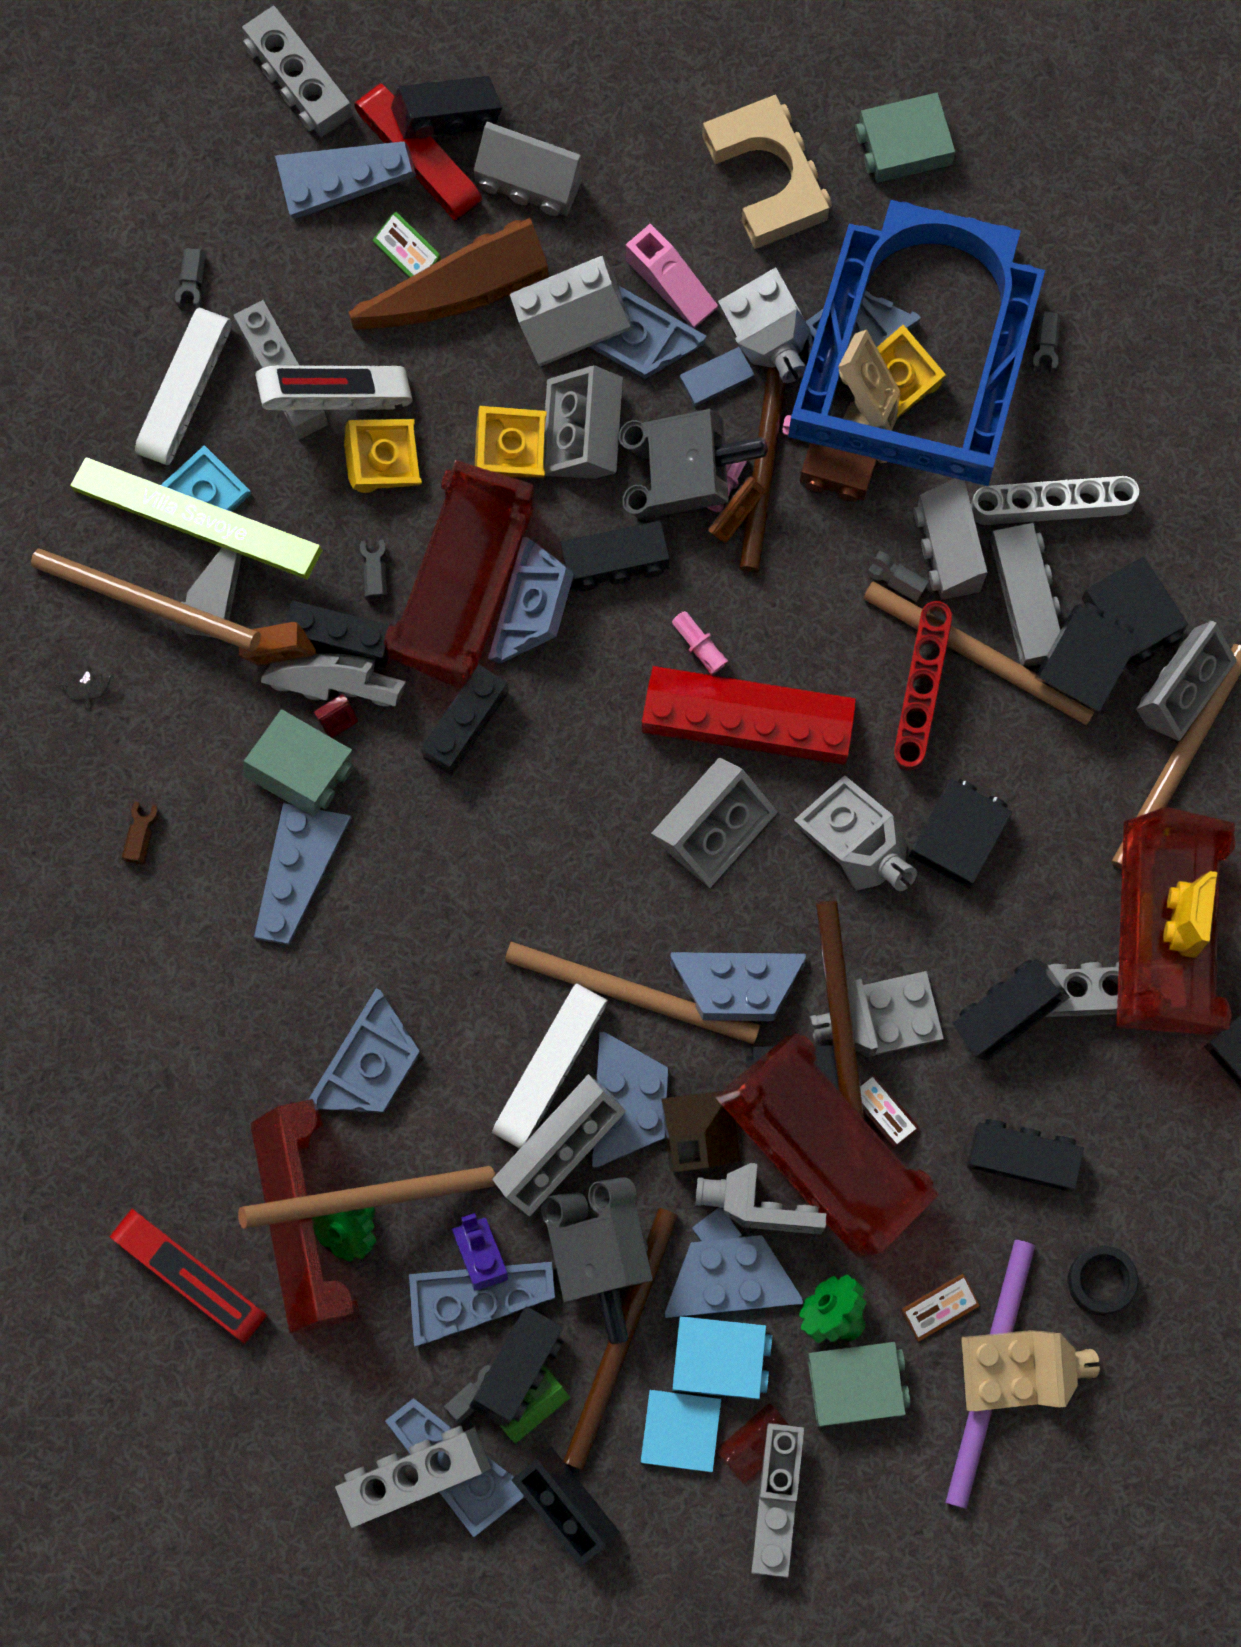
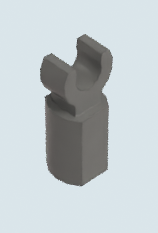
M184 249L179 280L182 286L175 293L178 307L182 308L183 299L186 296L194 297L193 305L195 309L201 306L202 299L198 288L202 287L206 253L201 249Z
M1041 312L1038 315L1035 348L1038 351L1032 360L1031 366L1033 371H1037L1039 361L1042 359L1050 362V373H1054L1057 368L1058 356L1054 351L1058 349L1061 315L1058 313Z
M383 539L379 540V550L376 553H370L367 551L366 541H361L360 552L366 561L363 564L364 597L368 601L387 599L386 564L381 562L386 555L385 543Z
M879 551L873 561L882 568L872 564L867 571L869 577L874 580L888 582V586L917 602L929 581L901 564L899 566L896 565L888 554Z
M490 1365L484 1366L480 1370L476 1383L472 1384L469 1382L443 1406L445 1411L458 1425L475 1411L469 1407V1404L488 1373Z

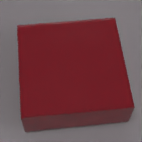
M343 694L314 711L324 732L331 738L358 722L353 709Z

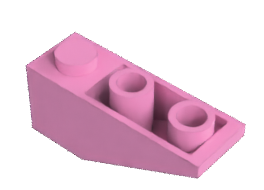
M651 224L626 244V261L692 328L695 329L718 309L717 303L676 249Z

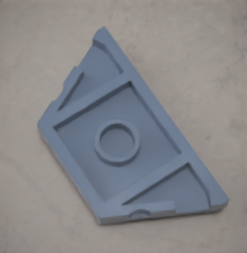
M619 286L632 329L594 344L590 348L638 376L647 379L703 346L707 336Z
M865 290L851 340L855 333L867 329L875 346L878 347L902 325L908 330L912 329L920 323L921 317L913 311L909 314L893 306V302L882 297L876 298ZM823 309L806 321L811 330L805 342L808 359Z
M528 537L522 538L488 657L489 660L497 664H501L557 636L574 576L572 570Z
M671 952L670 964L673 969L676 968L683 980V987L689 997L694 999L695 1008L702 1020L774 1021L781 1009L782 1001L789 995L795 978L805 966L806 956L805 954Z
M376 988L308 1099L307 1107L320 1110L383 1114L387 1110L419 1057L420 1051L381 990Z
M599 1032L597 1082L618 1100L626 1112L593 1147L592 1168L596 1169L665 1139L661 1098H667L668 1067L606 1032Z
M762 1235L691 1242L667 1305L665 1318L803 1304V1300Z

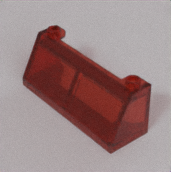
M455 460L452 470L446 469L441 489L445 490V500L401 621H398L395 626L390 625L384 638V645L387 646L389 658L446 684L462 689L480 662L514 567L522 538L525 536L534 511L535 497L533 484Z
M1163 807L1124 822L1117 1000L1118 1027L1206 1035L1230 1029L1231 1009L1229 1003L1224 997H1216L1220 861L1225 860L1234 851L1236 845L1234 837L1235 823L1169 807ZM1209 871L1217 872L1210 942L1196 958L1181 956L1179 951L1170 950L1169 943L1163 940L1165 924L1167 921H1171L1172 908L1167 907L1170 887L1176 888L1178 881L1193 883Z
M798 1033L789 1035L737 1077L715 1098L811 1206L819 1207L818 1213H826V1224L856 1257L880 1254L939 1194L932 1187L934 1183L928 1174L920 1169L917 1171L906 1169L814 1064L816 1062L814 1053L816 1048L807 1037L800 1036Z
M313 1099L277 1106L250 1123L265 1203L307 1196L299 1150L309 1149L312 1134L317 1129L324 1127L321 1110ZM312 1218L270 1224L269 1227L289 1333L294 1334L361 1319L358 1301H352L348 1288L339 1281L324 1282Z

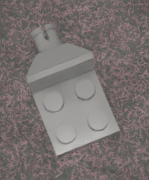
M776 267L718 301L737 336L735 338L736 342L752 364L771 368L776 366L782 381L785 383L796 381L790 366L796 371L799 378L804 375L806 366L801 361L798 353L803 350L811 330Z
M845 775L794 819L795 824L803 833L841 864L850 884L856 891L878 886L885 880L891 883L897 891H904L908 887L900 880L901 877L910 885L915 881L917 871L913 866L905 862L907 843L894 816Z
M927 971L863 985L862 979L854 980L849 987L855 1048L858 1053L871 1057L944 1039ZM830 1013L809 1017L811 1030H814L813 1038L816 1044L833 1039Z
M749 1163L728 1173L726 1179L710 1180L700 1177L697 1179L695 1206L707 1205L724 1208L723 1214L743 1228L820 1235L825 1229L826 1213H818L819 1207L797 1205V1209L793 1211L782 1210L783 1204L761 1202L760 1207H754L757 1164Z

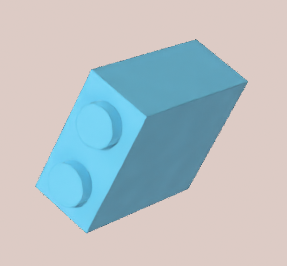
M680 1316L672 1391L759 1400L760 1392L767 1393L769 1371L762 1370L763 1356H770L772 1335L766 1334V1325Z

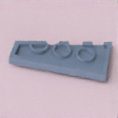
M404 141L275 156L289 214L293 219L312 214L416 176L409 146Z
M283 803L255 930V939L290 945L309 907V903L324 876L323 874L352 819L350 815L319 810L313 817L294 805Z
M552 1262L505 1266L508 1280L474 1291L466 1269L409 1274L414 1347L524 1310L526 1306L530 1308L555 1299Z
M415 1398L385 1420L409 1453L408 1447L429 1439L431 1445L443 1441L441 1434L452 1429ZM439 1452V1465L449 1470L451 1466L450 1457L444 1452ZM487 1455L486 1457L491 1466L490 1470L439 1491L473 1537H476L524 1498V1495L511 1480L514 1477Z

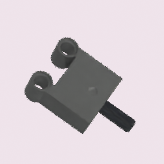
M711 409L644 423L638 420L628 421L619 431V441L624 448L641 459L650 458L651 490L643 485L629 487L623 495V507L628 513L639 520L651 523L664 515L729 503L726 465L765 457L768 452L766 441L764 438L758 437L725 444L723 418ZM643 435L642 440L636 444L638 437ZM647 498L645 506L639 509L641 502Z
M626 1177L596 1181L591 1185L588 1199L591 1208L599 1214L597 1218L585 1221L589 1211L588 1203L580 1192L551 1195L541 1204V1216L548 1227L564 1302L599 1295L609 1342L613 1345L624 1343L629 1338L618 1290L653 1281L646 1253L648 1245L643 1239L635 1204L637 1198L634 1183Z

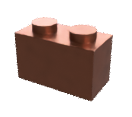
M810 443L802 467L800 482L804 483L807 489L814 492L822 493L828 490L838 493L837 496L845 501L856 502L857 499L864 501L877 459Z

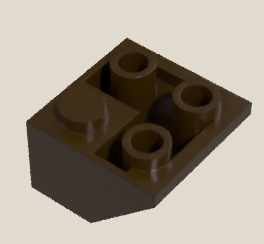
M732 1090L661 1098L669 1169L671 1171L680 1172L710 1168L740 1161Z

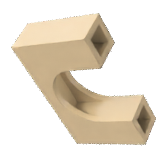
M776 94L704 122L702 137L715 164L749 151L763 150L780 157L789 168L791 180L784 190L777 195L742 208L741 221L754 249L827 221L829 208L832 207L826 189L821 190L816 181L818 173L813 161H807L803 153L805 146L799 132L794 133L790 126L792 122L790 112L785 104H780Z

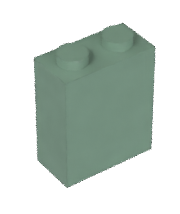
M938 92L861 110L859 124H855L856 137L859 144H865L867 151L864 154L865 167L868 174H874L876 183L953 164L955 149Z
M281 709L244 760L243 776L314 817L321 807L326 809L335 795L333 789L338 782L344 783L351 774L354 766L351 764L352 749Z
M895 1342L807 1354L817 1427L906 1415L905 1408L910 1407L908 1386H901L899 1373L905 1371V1361L902 1349L896 1350Z

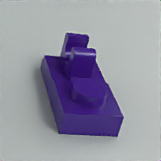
M475 1213L461 1217L462 1225L451 1230L474 1291L508 1280L505 1265L487 1219L477 1220Z

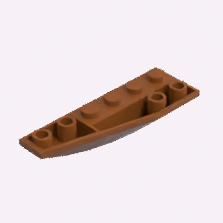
M530 218L524 221H512L503 230L492 235L487 233L477 237L472 244L467 245L371 300L360 302L353 310L348 312L353 329L396 327L458 315L493 303L510 295V293L549 278L548 264L534 225Z

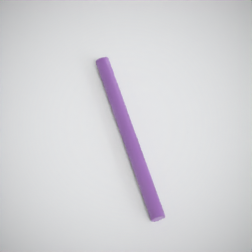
M1014 1240L990 1334L1013 1332L1035 1245ZM992 1410L969 1411L945 1502L947 1504L967 1509Z

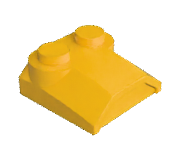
M904 325L899 327L877 347L900 390L897 418L927 394L935 392L941 386L942 381L948 377Z
M479 406L476 426L475 474L487 480H497L501 477L544 478V431L547 411Z
M414 419L348 420L345 426L344 446L348 480L353 489L361 493H371L377 488L418 486L422 484L416 452Z
M1209 871L1193 883L1178 881L1176 888L1170 887L1167 907L1172 908L1171 921H1167L1165 924L1163 940L1169 943L1170 950L1179 951L1181 956L1196 958L1210 942L1217 872Z

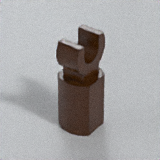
M135 801L131 808L134 823L129 826L121 859L125 862L144 865L152 835L150 826L157 821L159 809L157 806L152 805L150 814L142 817L139 815L141 805Z

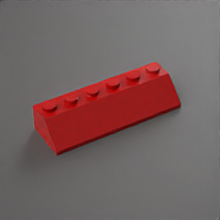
M653 666L644 706L642 732L846 765L856 698Z

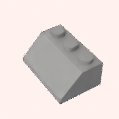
M486 122L474 167L475 184H478L481 190L489 194H496L497 192L506 194L517 204L527 205L531 203L539 206L548 215L558 216V214L568 216L582 182L581 155Z
M603 256L510 293L518 322L540 367L632 329L614 271Z
M593 365L547 379L545 403L547 416L544 431L543 458L545 476L596 479L616 473L623 377Z
M954 478L921 494L918 507L913 509L916 526L923 527L925 539H921L924 558L931 559L933 571H929L930 585L932 591L938 590L940 600L980 592L987 575L966 483L964 480Z
M1209 621L1191 631L1189 636L1181 642L1178 651L1169 664L1161 670L1159 678L1152 688L1141 698L1136 710L1145 725L1150 729L1180 741L1237 661L1216 622Z
M719 757L651 834L667 853L708 888H711L778 811L742 768Z

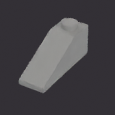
M222 547L188 590L186 602L181 603L229 621L242 555ZM182 625L187 634L212 637Z

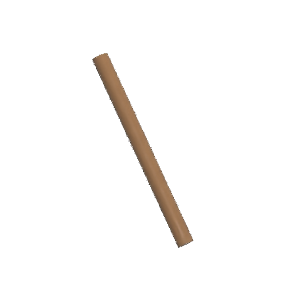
M37 549L32 555L31 566L61 579L251 652L255 651L260 643L261 634L255 630L43 549Z
M873 581L863 599L918 630L923 609ZM930 613L926 617L927 622L934 627H939L945 623ZM951 625L947 647L1087 726L1094 714L1092 710L1034 679L1036 676L1035 672Z
M1233 644L1231 650L1237 661L1178 742L1112 859L1111 863L1123 871L1130 872L1238 680L1241 674V645Z
M514 942L510 943L505 957V962L573 985L577 983L588 990L753 1045L761 1026L750 1021L702 1020L695 1008L694 1002Z
M491 1166L243 1206L239 1208L238 1218L241 1227L246 1229L490 1188L495 1185V1182L492 1180L495 1172Z

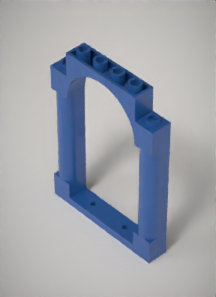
M894 200L890 201L882 231L868 226H858L849 223L791 415L788 437L989 486L1045 270L1031 265L1013 263L1021 231L1004 225H995L970 217L965 218L945 213L941 210H932L915 206L908 202ZM942 244L965 251L986 266L999 288L1001 306L963 448L830 416L833 399L840 379L838 366L850 344L867 283H869L875 269L885 258L909 246Z

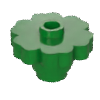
M371 1207L312 1217L311 1219L315 1223L311 1229L317 1236L320 1244L330 1247L336 1257L350 1262L355 1257L363 1259L376 1243V1238L371 1233L374 1229L373 1218L375 1216V1208Z
M844 1275L840 1279L832 1276L820 1283L815 1289V1295L809 1296L803 1303V1308L799 1313L800 1318L803 1320L801 1330L816 1343H820L826 1338L830 1342L837 1339H844L845 1341L855 1340L862 1334L866 1325L863 1319V1309L866 1306V1300L862 1297L865 1289L849 1275Z

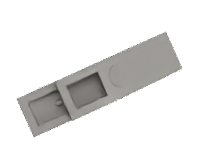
M318 653L309 657L272 663L261 679V683L269 684L275 690L298 692L311 700H327L331 693L337 690L344 696L367 698L380 706H396L404 693L406 681L374 673V659L332 653Z
M768 1423L751 1574L788 1578L804 1435L803 1427Z

